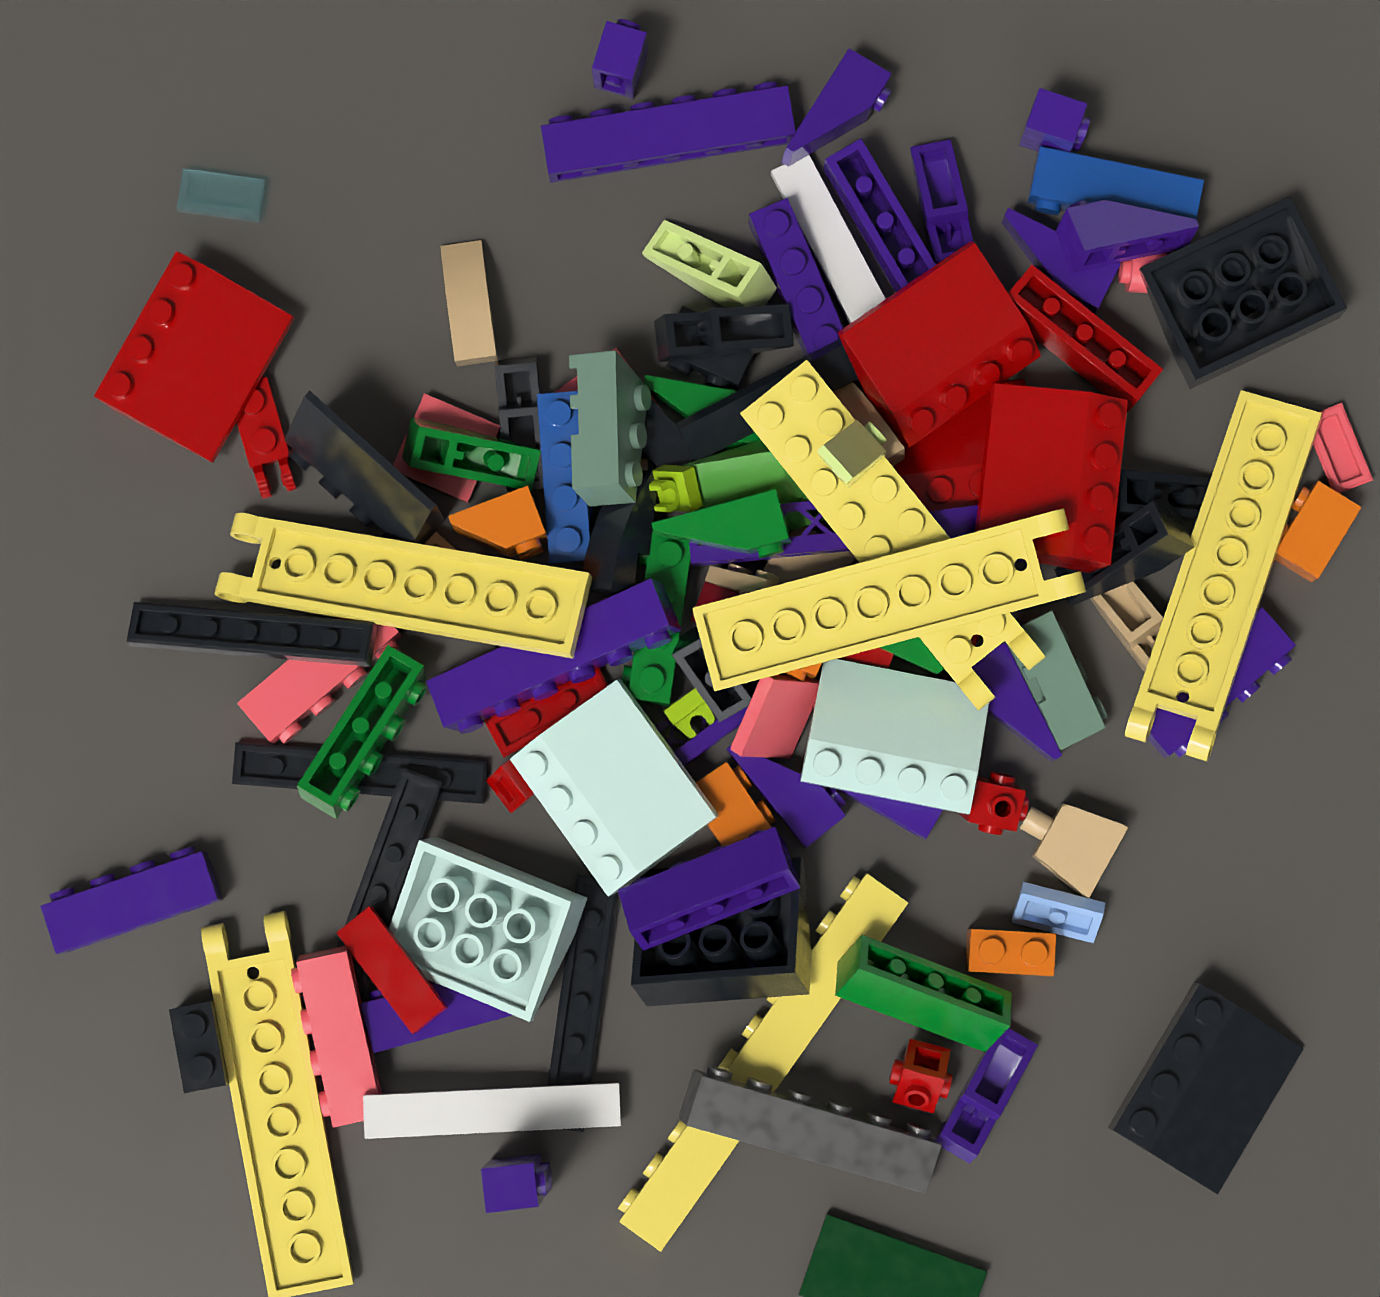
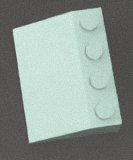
M839 659L823 662L800 782L970 814L989 703L978 711L956 682Z
M617 679L510 758L513 765L608 897L617 893L619 889L629 886L636 879H639L719 816L621 679Z
M439 837L422 839L418 842L389 929L428 980L531 1022L574 938L587 897Z

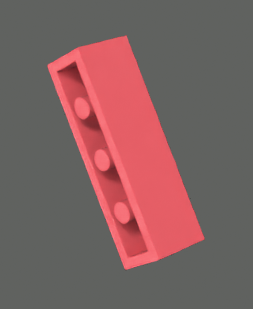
M376 624L378 628L372 661L375 658L379 659L387 645L396 650L399 648V644L396 641L402 635L395 627ZM287 660L237 704L269 742L275 744L281 740L285 744L303 729L300 722L310 713L317 717L335 702L332 695L345 685L347 689H350L367 675L364 669L366 666Z
M345 945L299 955L296 961L297 967L291 969V976L296 994L303 992L306 1009L300 1010L305 1035L312 1034L315 1050L310 1051L309 1054L314 1076H322L325 1090L319 1092L322 1114L324 1117H331L333 1127L363 1121V1095L382 1094L360 1005L362 1000L351 952Z

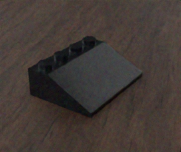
M1291 197L1139 268L1140 275L1171 353L1189 389L1199 386L1339 319L1347 309Z
M310 390L303 397L284 439L292 448L287 455L305 472L312 466L323 476L318 483L335 499L343 494L354 504L349 509V512L366 527L372 522L384 532L381 536L382 538L424 544L445 521L437 505Z
M791 857L801 887L797 890L644 951L634 939L631 986L645 1005L661 1006L809 995L811 943L803 858ZM669 868L650 869L640 878L654 876Z
M1193 983L1109 1124L1108 1129L1218 1195L1304 1049L1203 984Z

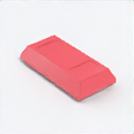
M1342 403L1319 411L1322 413V419L1313 446L1330 488L1338 493H1342L1373 481Z

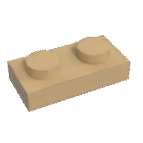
M729 564L727 569L710 566L705 581L740 594H746L779 585L781 578L761 570H757L756 575L752 576V571L735 564Z

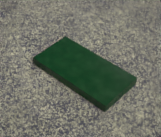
M826 1213L798 1295L802 1297H979L987 1271Z

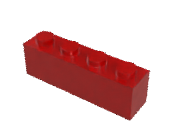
M1031 264L1008 292L1027 321L1033 338L1104 395L1128 400L1127 413L1163 371V368L1034 265Z

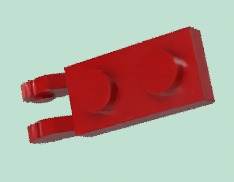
M264 377L259 381L237 420L249 467L254 471L262 499L272 497V487L264 469V466L279 462L281 480L288 492L297 489L289 461L291 458L287 455L290 450L284 440L285 433L268 377Z

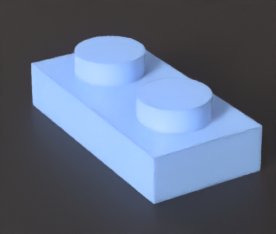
M1023 882L1013 911L1012 923L1094 943L1104 915L1105 902Z

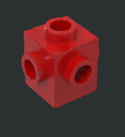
M992 771L989 778L977 775L970 814L959 813V815L967 822L978 824L977 829L985 833L1002 835L1003 829L1017 832L1019 821H1024L1026 818L1029 799L1025 796L1026 790L1017 783H1014L1016 777Z
M909 1039L903 1060L895 1059L890 1073L889 1084L896 1085L893 1103L934 1114L939 1097L947 1099L953 1074L947 1073L951 1049Z

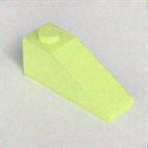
M666 220L662 222L642 252L645 258L724 308L766 306L777 289L760 262Z
M856 420L826 442L817 452L820 458L849 488L887 454V451L881 446L887 439L870 421L863 426Z

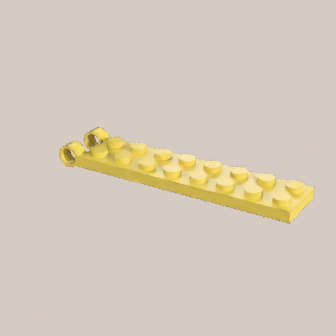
M807 360L740 413L859 563L950 539L885 456L849 488L820 458L817 450L856 420ZM1011 613L919 637L978 711L992 701L995 696L971 667L1005 641L1028 670L1046 658ZM975 634L983 637V644L980 647H975L971 644V638Z
M1243 390L1240 391L1190 538L1194 548L1184 556L1125 731L1126 737L1146 743L1152 730L1157 708L1196 720L1186 755L1208 761L1322 419V413ZM1184 692L1189 695V699L1186 702H1179L1177 695Z
M1064 508L692 608L714 691L1085 593L1086 588L1081 571L1044 581L1033 539L1069 530ZM1019 558L1027 562V567L1024 571H1018L1014 566L1015 561Z
M247 513L235 514L230 535L243 542L261 545L252 578L228 572H221L219 574L214 593L219 598L236 603L253 602L355 621L374 622L375 624L574 658L592 582V576L588 572L258 517ZM280 559L281 566L273 569V561Z
M286 911L264 915V927L269 946L268 953L230 960L229 944L224 924L219 923L201 927L202 943L207 961L268 1297H291L355 1283L326 1126L320 1107L317 1078L314 1076L309 1052L311 1051L309 1035H305L301 1021L300 1010L304 1009L301 993L296 994L291 976V969L296 968L291 944L290 926ZM250 967H256L259 970V976L256 979H251L248 976V969Z

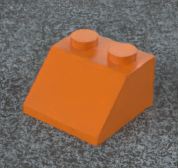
M528 486L448 516L457 534L508 557L518 555L520 560L528 559L542 553L543 548L541 545L548 543L546 532Z

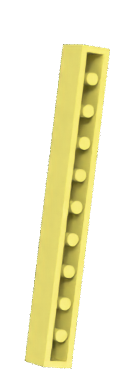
M867 873L861 880L853 876L840 895L841 898L846 900L837 914L829 910L815 930L821 937L811 949L809 995L768 997L766 1000L772 1004L763 1018L755 1014L741 1034L747 1038L745 1044L738 1053L731 1048L718 1068L733 1073L731 1080L745 1084L748 1077L768 1082L773 1085L771 1091L775 1092L841 999L835 996L837 963L861 935L881 942L907 906V901ZM680 1120L667 1138L673 1142L669 1151L664 1157L656 1153L642 1173L649 1178L639 1192L632 1187L619 1205L618 1209L624 1213L619 1222L661 1252L739 1143L738 1140L686 1126Z

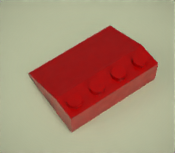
M972 241L837 332L868 400L901 444L908 448L991 391L992 384H1002L1041 357L1027 321L977 245Z
M176 251L94 397L119 414L214 463L295 317L211 268Z
M1024 379L1006 381L1002 383L1009 385L1026 386ZM991 391L910 448L903 445L905 448V459L894 465L893 468L928 511L978 505Z
M992 384L975 532L1064 508L1069 530L1033 539L1038 562L1087 573L1111 565L1128 400L1087 391Z

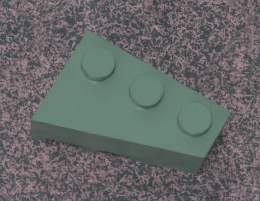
M616 350L569 355V369L577 370L578 394L570 395V409H578L579 434L571 435L572 489L589 507L636 503L637 488L641 485L643 478L640 462L642 448L647 443L645 418L646 410H649L651 406L650 390Z
M1053 611L1022 625L1021 627L1046 658L1028 670L1008 645L1007 647L1059 750L1061 751L1105 729L1106 727L1102 720L1107 718L1106 711L1096 695L1091 697L1085 683L1088 681L1087 674L1079 659H1074L1067 644L1069 643L1067 634L1061 623L1056 620Z

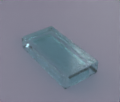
M182 169L177 210L183 213L260 223L266 181L265 179Z

